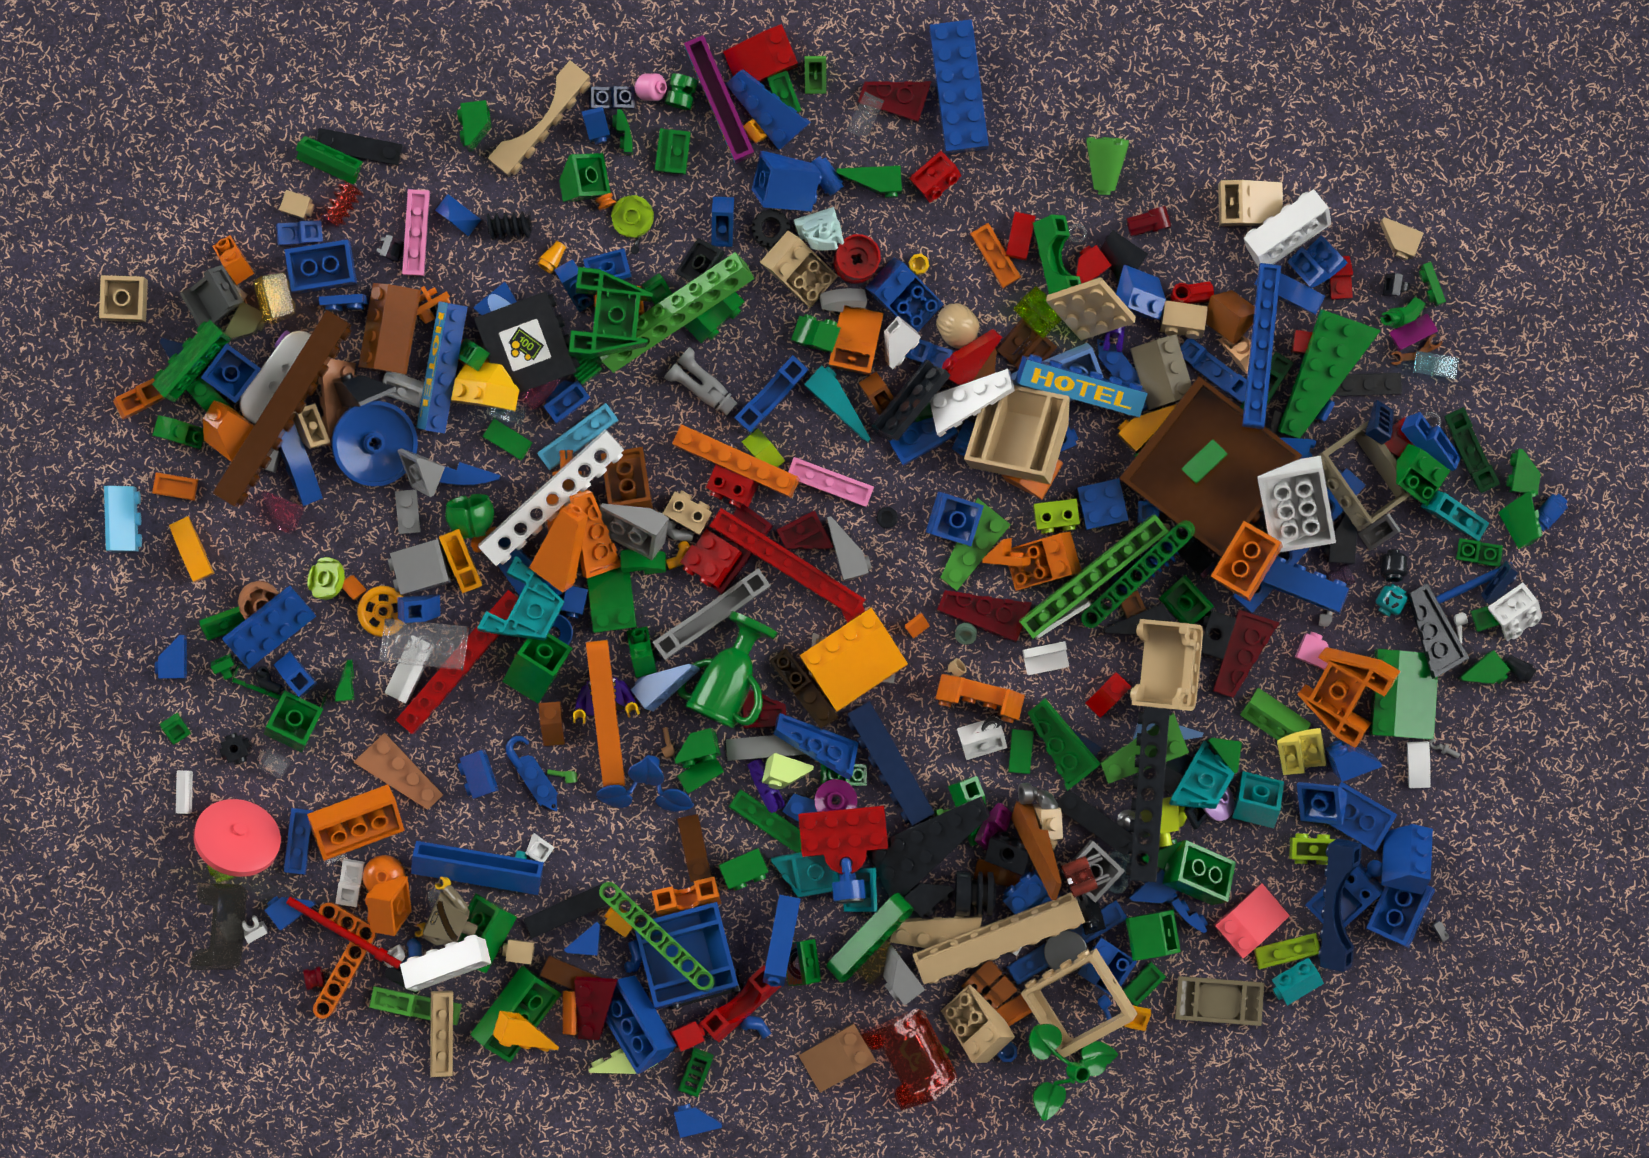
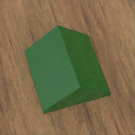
M1183 575L1158 598L1180 623L1195 624L1214 607L1186 575Z

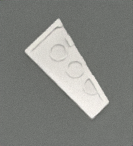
M1009 369L935 394L930 400L937 435L939 437L943 436L948 429L953 426L956 428L969 416L977 415L981 412L982 408L989 404L993 405L1014 392V384Z

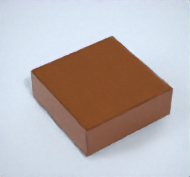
M1138 590L1120 604L1126 619L1146 610Z

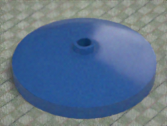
M374 400L362 406L351 407L342 414L334 427L331 447L336 464L347 477L363 485L383 486L398 480L406 473L398 450L402 448L417 453L418 440L415 427L404 411L391 403ZM372 438L376 440V444L374 446L369 445V442H371Z

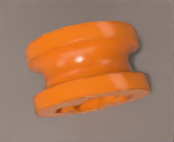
M612 193L605 194L595 200L599 204V210L615 205L616 201L612 199Z

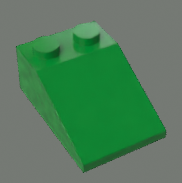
M621 567L587 578L593 632L603 633L637 628L630 572L622 573Z

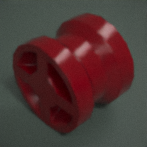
M321 966L316 967L314 970H303L307 990H312L316 986L320 988L325 986Z

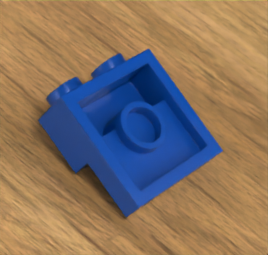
M1036 869L1031 873L1028 871L1024 876L1022 875L1019 883L1015 886L1010 885L1003 892V902L1014 914L1051 901Z

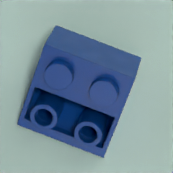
M1099 937L1090 951L1097 948L1121 986L1137 961H1133V958ZM1091 963L1082 966L1076 971L1080 976L1112 996Z

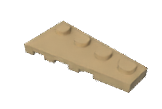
M975 915V917L955 916V918L933 917V919L909 918L891 935L890 942L927 949L979 929L981 927L982 915Z

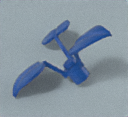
M652 755L645 756L643 760L629 768L628 775L634 781L629 790L626 791L621 785H609L596 793V797L603 803L612 807L625 808L632 803L633 798L630 794H632L637 783H645L646 785H657V791L660 796L656 797L655 802L664 810L678 812L688 810L694 806L691 798L681 790L667 789L664 792L662 791L661 784L664 781V775L659 768L660 760Z

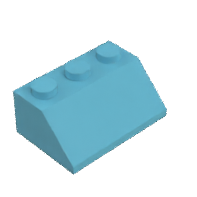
M104 486L106 551L112 553L139 552L138 547H142V535L138 534V525H141V513H137V504L141 503V494L134 486Z

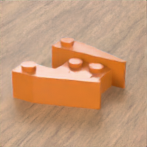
M1326 647L1318 658L1328 663L1316 687L1313 689L1305 684L1299 691L1298 696L1337 738L1356 748L1371 725V722L1352 712L1366 686L1385 697L1393 686L1400 670L1383 660Z
M941 674L935 700H939L938 705L950 708L951 704H958L960 696L963 697V702L975 704L976 701L984 702L983 707L996 709L999 706L997 715L1002 716L1001 721L1013 723L1014 720H1019L1025 695L1010 689L962 677Z

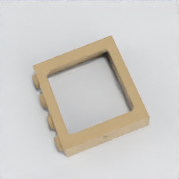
M1097 948L1090 952L1088 949L1081 952L1074 961H1071V959L1066 960L1056 971L1053 969L1046 971L1042 975L1043 978L1039 980L1034 978L1028 981L1021 993L1040 1024H1053L1061 1031L1062 1042L1056 1050L1064 1058L1132 1022L1138 1014ZM1091 963L1122 1012L1076 1038H1071L1042 994L1041 989L1080 967Z

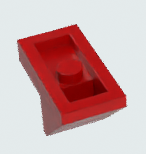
M1342 256L1348 263L1329 278L1331 300L1353 298L1351 278L1353 269L1350 256Z

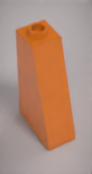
M572 503L560 510L529 567L562 593L571 588L575 583L588 515L580 507Z

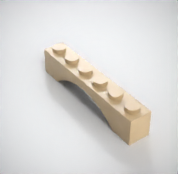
M569 60L556 76L554 99L544 118L524 135L512 140L502 141L488 157L489 161L508 177L511 174L516 175L522 168L520 163L524 158L529 159L536 151L535 145L539 141L542 143L549 136L548 130L552 125L557 126L563 119L561 114L566 108L570 110L577 102L576 96L580 92L582 94L585 93L590 87V76Z

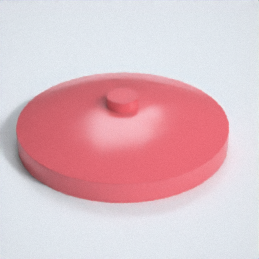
M228 799L210 805L201 813L194 829V844L200 857L211 868L226 875L245 877L264 871L274 862L280 848L281 835L273 817L262 807L245 800Z

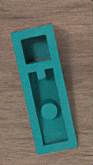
M1441 491L1436 492L1428 506L1421 505L1423 509L1477 541L1481 539L1489 525V522Z

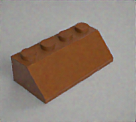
M372 284L358 367L376 372L407 375L421 290L391 284Z

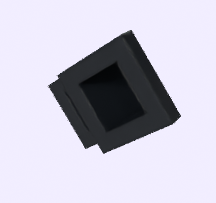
M1184 530L1181 535L1186 537L1188 532ZM1193 537L1177 551L1180 557L1203 579L1218 565V562Z

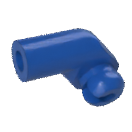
M416 938L409 939L407 942L409 956L402 963L407 962V959L410 957L422 956L420 941Z
M637 940L628 943L632 956L631 960L624 964L625 971L628 973L637 972L642 962Z
M748 1016L740 1023L743 1030H757L762 1039L772 1034L760 1017Z

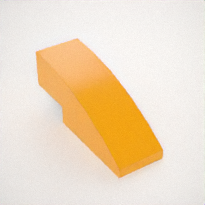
M189 516L170 524L169 527L192 581L196 583L215 574Z
M457 529L439 536L462 594L481 587L482 581L460 530Z

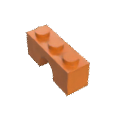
M715 876L694 881V885L686 889L677 890L671 886L652 891L658 917L717 902L718 905L721 904Z

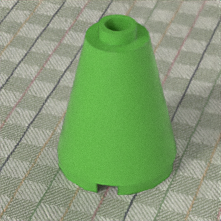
M1087 137L1086 143L1093 188L1098 190V194L1111 195V191H1115L1129 140L1109 137L1099 139Z

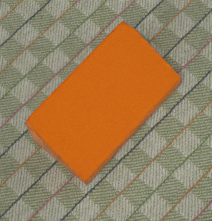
M563 991V1034L567 1035L578 1034L575 991Z

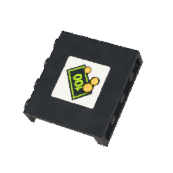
M549 291L474 318L485 349L490 353L488 356L490 362L500 364L505 368L513 383L519 388V393L579 372L580 362L578 357L568 356L570 336L569 334L565 335L563 326H565L564 319L561 314H557L555 306H558L554 294H550Z

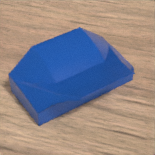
M564 380L546 394L544 408L557 424L584 405L590 399V396L578 380L576 382Z

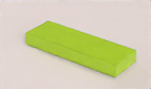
M1312 933L1256 947L1254 953L1258 969H1263L1318 955L1320 945L1317 934Z

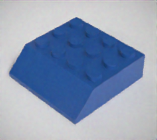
M717 902L653 919L713 976L714 986L707 992L698 990L635 930L656 1010L718 994L739 986ZM647 921L636 923V926L642 928L646 925ZM659 931L654 932L651 940L656 943L661 941L662 933ZM671 946L667 950L669 957H675L678 954L676 946ZM686 961L682 967L683 971H692L694 963ZM705 975L701 976L698 980V984L701 987H706L710 982L709 977Z

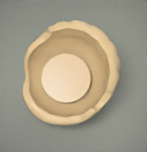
M954 303L948 304L941 309L936 319V326L943 340L948 345L960 349L977 339L979 322L975 314L967 306Z

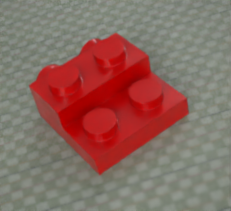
M706 529L696 545L690 546L680 563L684 565L683 570L694 576L696 573L701 576L699 581L708 587L713 584L719 588L742 552Z

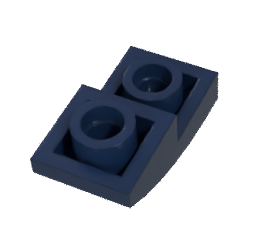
M634 87L588 88L589 109L602 106L603 109L635 108Z

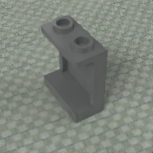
M223 265L208 269L203 273L204 277L195 285L180 292L198 327L204 321L208 322L209 320L216 324L244 302Z

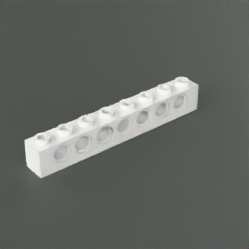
M605 429L482 540L478 547L495 566L499 563L502 565L511 558L510 553L514 549L520 550L527 543L525 539L531 534L533 536L538 534L543 529L542 524L546 520L552 521L559 514L557 510L563 505L567 506L570 504L569 496L575 495L578 491L584 492L591 485L589 481L595 476L597 478L601 477L607 471L605 467L610 462L616 463L623 456L621 453L624 451L623 447ZM599 450L606 453V458L602 461H597L594 458V454ZM581 465H588L590 467L589 474H579V467ZM567 479L574 482V487L570 490L562 487V483ZM549 494H556L559 499L557 503L549 504L546 501ZM535 508H539L543 512L542 516L538 519L532 518L530 512ZM517 523H524L527 529L523 533H518L514 529ZM502 537L510 539L511 543L508 547H501L498 544Z

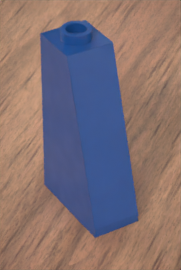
M779 895L763 977V983L773 987L784 986L800 898Z

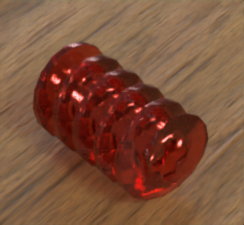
M344 180L345 185H337L341 192H333L337 199H329L332 207H324L328 214H320L323 219L339 227V224L346 225V222L342 219L343 217H351L347 210H355L351 204L352 202L359 203L355 196L364 195L361 190Z

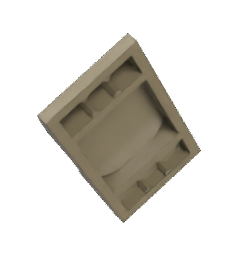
M1178 976L1175 1019L1261 1026L1264 983Z

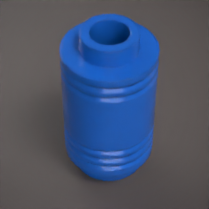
M819 156L811 162L817 166L822 174V180L819 185L825 191V194L828 193L829 196H832L844 187L843 181L826 157L822 159Z
M1559 493L1557 495L1551 494L1538 508L1539 524L1542 532L1545 529L1548 530L1564 511L1568 509L1566 505L1568 501Z

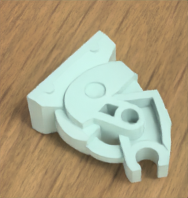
M834 207L793 220L798 237L801 240L805 239V242L810 245L811 249L836 250L838 248L837 243H844L840 222L837 219Z

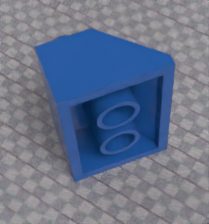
M1410 824L1389 830L1383 838L1381 885L1423 895L1431 880L1432 828Z
M1428 885L1422 895L1385 886L1366 929L1409 948L1435 889Z

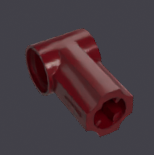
M1166 206L1149 210L1148 213L1126 218L1130 236L1150 231L1157 232L1159 229L1172 227Z

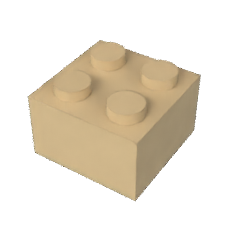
M101 275L99 318L103 321L146 322L148 280L145 277Z

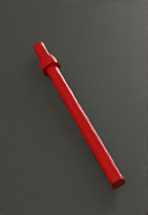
M291 896L287 900V905L371 953L378 961H384L396 969L400 967L402 961L388 954V951L384 948L374 946Z

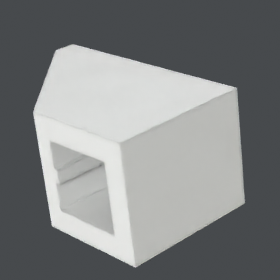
M899 316L884 331L885 361L892 369L904 361L905 355L910 349L913 350L918 345L921 338L918 332Z

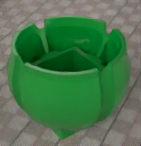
M471 494L470 498H467L466 495L453 498L446 503V521L452 531L459 529L464 539L486 536V532L491 527L494 519L493 504L489 496L485 494Z

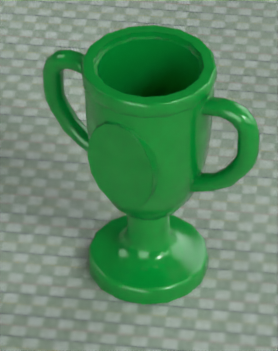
M731 611L729 619L736 623L739 628V634L733 647L721 651L713 659H703L692 664L699 668L707 666L692 694L685 691L686 683L677 690L681 698L688 700L685 705L687 708L732 729L735 727V722L746 726L753 724L761 712L763 706L762 690L753 677V665L749 653L757 639L762 637L775 639L778 632L735 611ZM751 685L754 691L755 702L750 715L743 718L739 714Z

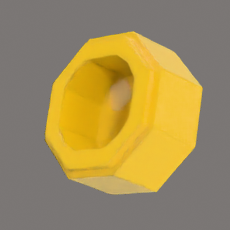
M923 254L913 255L908 262L909 269L916 275L925 274L929 268L928 258Z

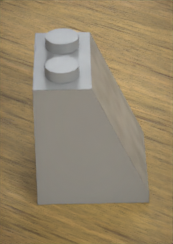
M439 539L390 553L391 558L388 559L390 570L395 571L396 579L393 580L396 592L400 591V595H407L452 583L444 549Z
M1090 840L1068 864L1098 853L1101 856L1088 862L1102 857V860L1066 877L1072 878L1073 884L1077 885L1108 873L1110 876L1106 878L1110 877V881L1083 892L1096 903L1125 870L1094 841ZM1081 871L1087 875L1084 880L1078 878Z

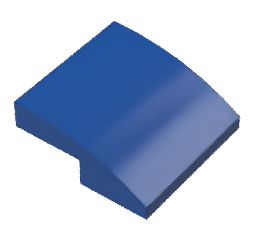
M1322 235L1307 250L1301 247L1287 261L1311 288L1331 278L1348 263Z

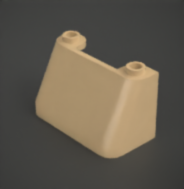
M1140 619L1136 633L1140 640L1144 641L1140 684H1136L1130 692L1132 705L1194 710L1197 701L1203 640L1202 626L1189 623Z

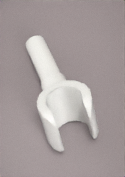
M1463 612L1454 616L1457 637L1461 644L1462 625L1468 623L1467 616Z

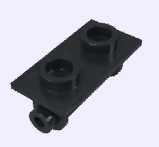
M1085 893L1075 896L1085 923L1082 924L1085 935L1106 929L1099 902L1095 903Z

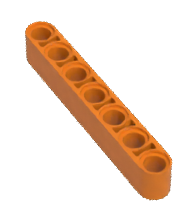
M608 640L586 642L603 788L609 785L625 786Z

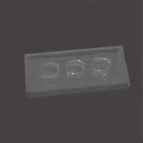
M385 619L379 661L463 670L469 627L426 622L404 623L401 620Z

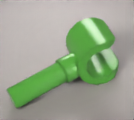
M550 769L547 771V775L565 777L566 783L578 781L575 771H555Z

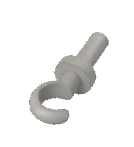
M1431 739L1429 741V746L1432 749H1440L1442 754L1448 753L1459 758L1460 753L1450 749L1448 744L1434 746L1432 742L1436 740Z

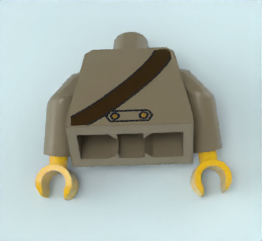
M440 877L443 881V886L440 883H435V888L443 890V893L440 892L427 922L417 924L422 931H415L416 937L423 936L436 946L457 942L461 933L468 936L474 935L478 925L467 921L470 913L468 905L451 886V881L448 877Z

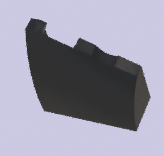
M1112 230L1100 248V251L1111 264L1110 268L1118 281L1120 280L1124 265L1138 270L1148 253L1114 230Z

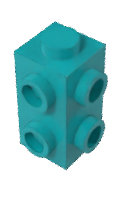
M1308 957L1273 978L1272 981L1275 988L1272 990L1277 999H1283L1288 1006L1323 985L1324 982Z

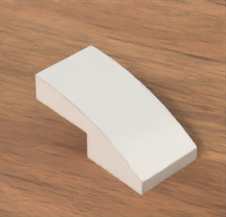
M1407 742L1408 787L1430 788L1429 742Z
M343 859L335 904L357 907L365 862Z

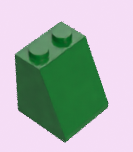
M549 633L545 641L527 638L515 656L502 682L538 704L550 688L573 648Z

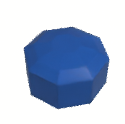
M1010 1041L997 1053V1056L1003 1062H1012L1017 1057V1047Z

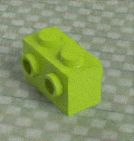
M1077 499L1033 505L1036 531L1041 530L1042 534L1053 533L1054 528H1062L1063 531L1076 530L1075 526L1080 524ZM1064 512H1069L1071 518H1065ZM1043 515H1048L1050 520L1044 521Z
M1295 833V837H1290L1289 859H1295V864H1308V860H1316V864L1328 865L1326 849L1329 843L1336 839H1330L1328 834H1317V838H1308V834Z

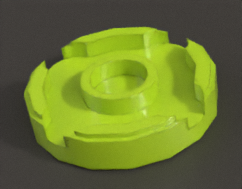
M637 195L625 196L620 198L612 209V224L619 234L628 238H638L650 230L654 221V212L646 199Z
M324 557L317 560L318 563L311 567L307 586L314 597L329 600L335 597L342 589L345 572L338 560Z

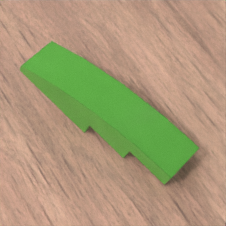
M373 987L369 1008L431 1020V997ZM453 1002V1025H458L462 1007L460 1003Z

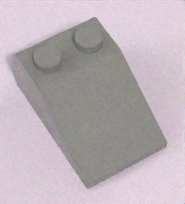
M604 503L600 506L601 518L604 524L607 525L610 539L653 560L665 544L669 518L651 508Z
M831 516L827 517L843 582L867 576L869 574L868 570L872 568L869 556L864 557L863 551Z

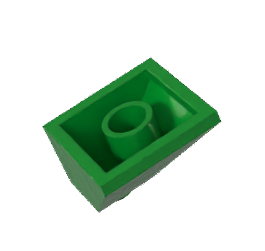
M603 153L569 155L559 180L563 202L582 201L611 193Z

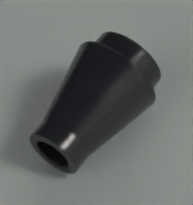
M1510 655L1505 661V664L1520 682L1524 681L1526 684L1537 671L1533 664L1518 659L1513 655Z

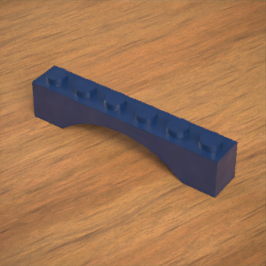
M1337 838L1329 843L1326 849L1328 865L1324 873L1327 878L1326 886L1323 890L1325 906L1321 913L1323 919V927L1320 931L1322 946L1318 954L1320 967L1345 972L1352 967L1354 945L1350 941L1343 925L1341 898L1347 879L1360 864L1362 843Z

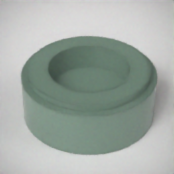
M962 623L957 626L955 638L959 643L968 645L976 640L977 629L974 625Z

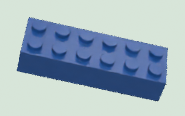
M972 19L931 24L929 32L945 154L986 150L989 144Z

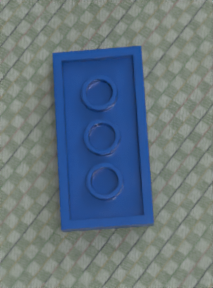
M289 585L222 639L244 665L250 669L314 619L316 615Z

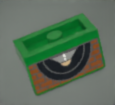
M815 939L792 942L786 973L788 986L821 982Z

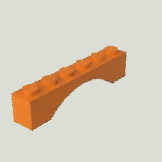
M682 424L672 443L679 449L752 479L788 498H792L800 481L796 475Z

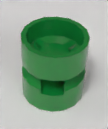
M672 73L669 83L671 90L667 91L664 103L683 110H691L694 100L691 95L696 93L699 81L686 75Z

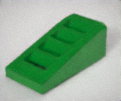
M465 338L460 347L459 359L479 371L490 353Z
M694 1047L678 1090L699 1097L714 1055ZM695 1058L706 1061V1064L695 1060ZM692 1065L703 1068V1072L691 1068ZM689 1073L701 1077L700 1080L689 1077ZM686 1081L698 1085L697 1089L685 1085Z

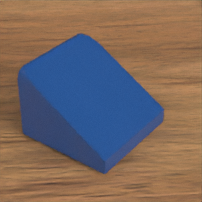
M1328 400L1315 419L1321 423L1325 422L1335 402Z

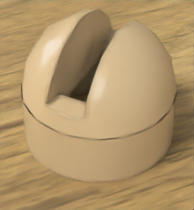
M958 658L948 665V673H953L951 676L959 677L967 671L964 663Z

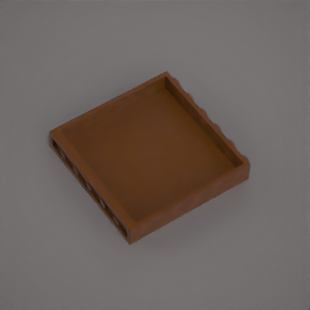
M1199 376L1119 479L1176 524L1184 520L1193 523L1195 527L1193 537L1222 558L1243 521L1249 524L1251 521L1256 523L1263 514L1260 512L1263 504L1257 476L1299 460L1302 455L1266 427L1264 429L1243 427L1244 410ZM1213 439L1228 455L1200 482L1195 484L1182 468Z

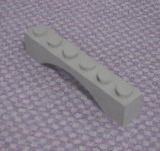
M758 568L701 610L653 641V644L663 658L667 660L729 617L731 611L736 612L769 589L771 585Z

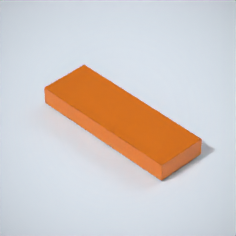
M989 223L970 233L1002 288L1021 278L1011 259L1005 256L1006 251Z

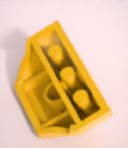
M484 362L479 371L465 364L455 378L451 402L515 411L519 388L513 383L505 368L500 364Z

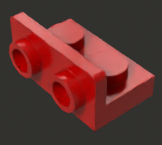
M940 151L916 171L909 180L925 196L926 200L931 203L933 200L938 199L948 187L954 185L961 177V173L957 166Z

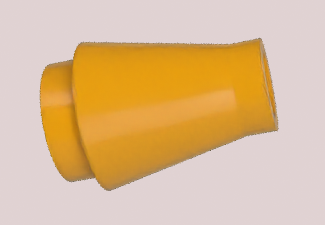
M555 241L539 257L538 266L551 274L555 271L554 269L558 268L566 246L559 241Z

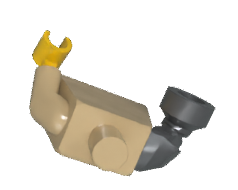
M1020 783L1018 786L1019 801L1021 804H1031L1033 800H1037L1039 804H1034L1033 806L1039 829L1048 830L1054 851L1057 842L1063 839L1061 808L1058 807V803L1052 793L1042 789L1038 790L1030 783Z

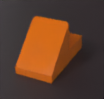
M1007 538L995 546L983 558L982 563L1022 567L1030 565L1031 556H1023V552L1011 551L1012 538Z

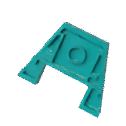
M515 556L507 571V575L526 584L507 620L486 611L477 630L545 641L564 605V601L546 583H543L532 570L524 565L519 557Z

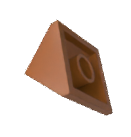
M1233 290L1212 295L1207 308L1206 324L1234 345L1253 325L1255 306Z

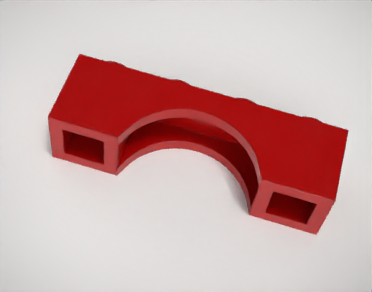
M765 965L748 979L743 990L734 999L724 1006L714 1009L700 1022L717 1042H721L746 1017L753 1013L781 987H773L763 983Z

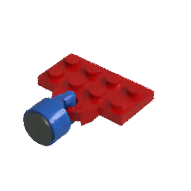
M884 806L798 814L802 857L824 855L826 864L831 870L839 874L840 881L832 883L833 901L836 904L864 901L866 899L864 880H856L855 872L863 867L867 851L888 849Z

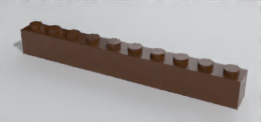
M326 310L216 486L213 494L237 508L239 505L243 506L249 497L247 494L251 486L255 487L260 480L259 473L262 468L266 469L272 460L270 457L274 450L277 451L283 443L282 436L285 432H289L295 423L293 421L294 417L305 408L306 403L304 401L307 396H311L318 386L316 384L319 377H324L329 369L327 364L330 359L336 358L340 351V343L342 340L346 341L352 332L350 329L351 324Z

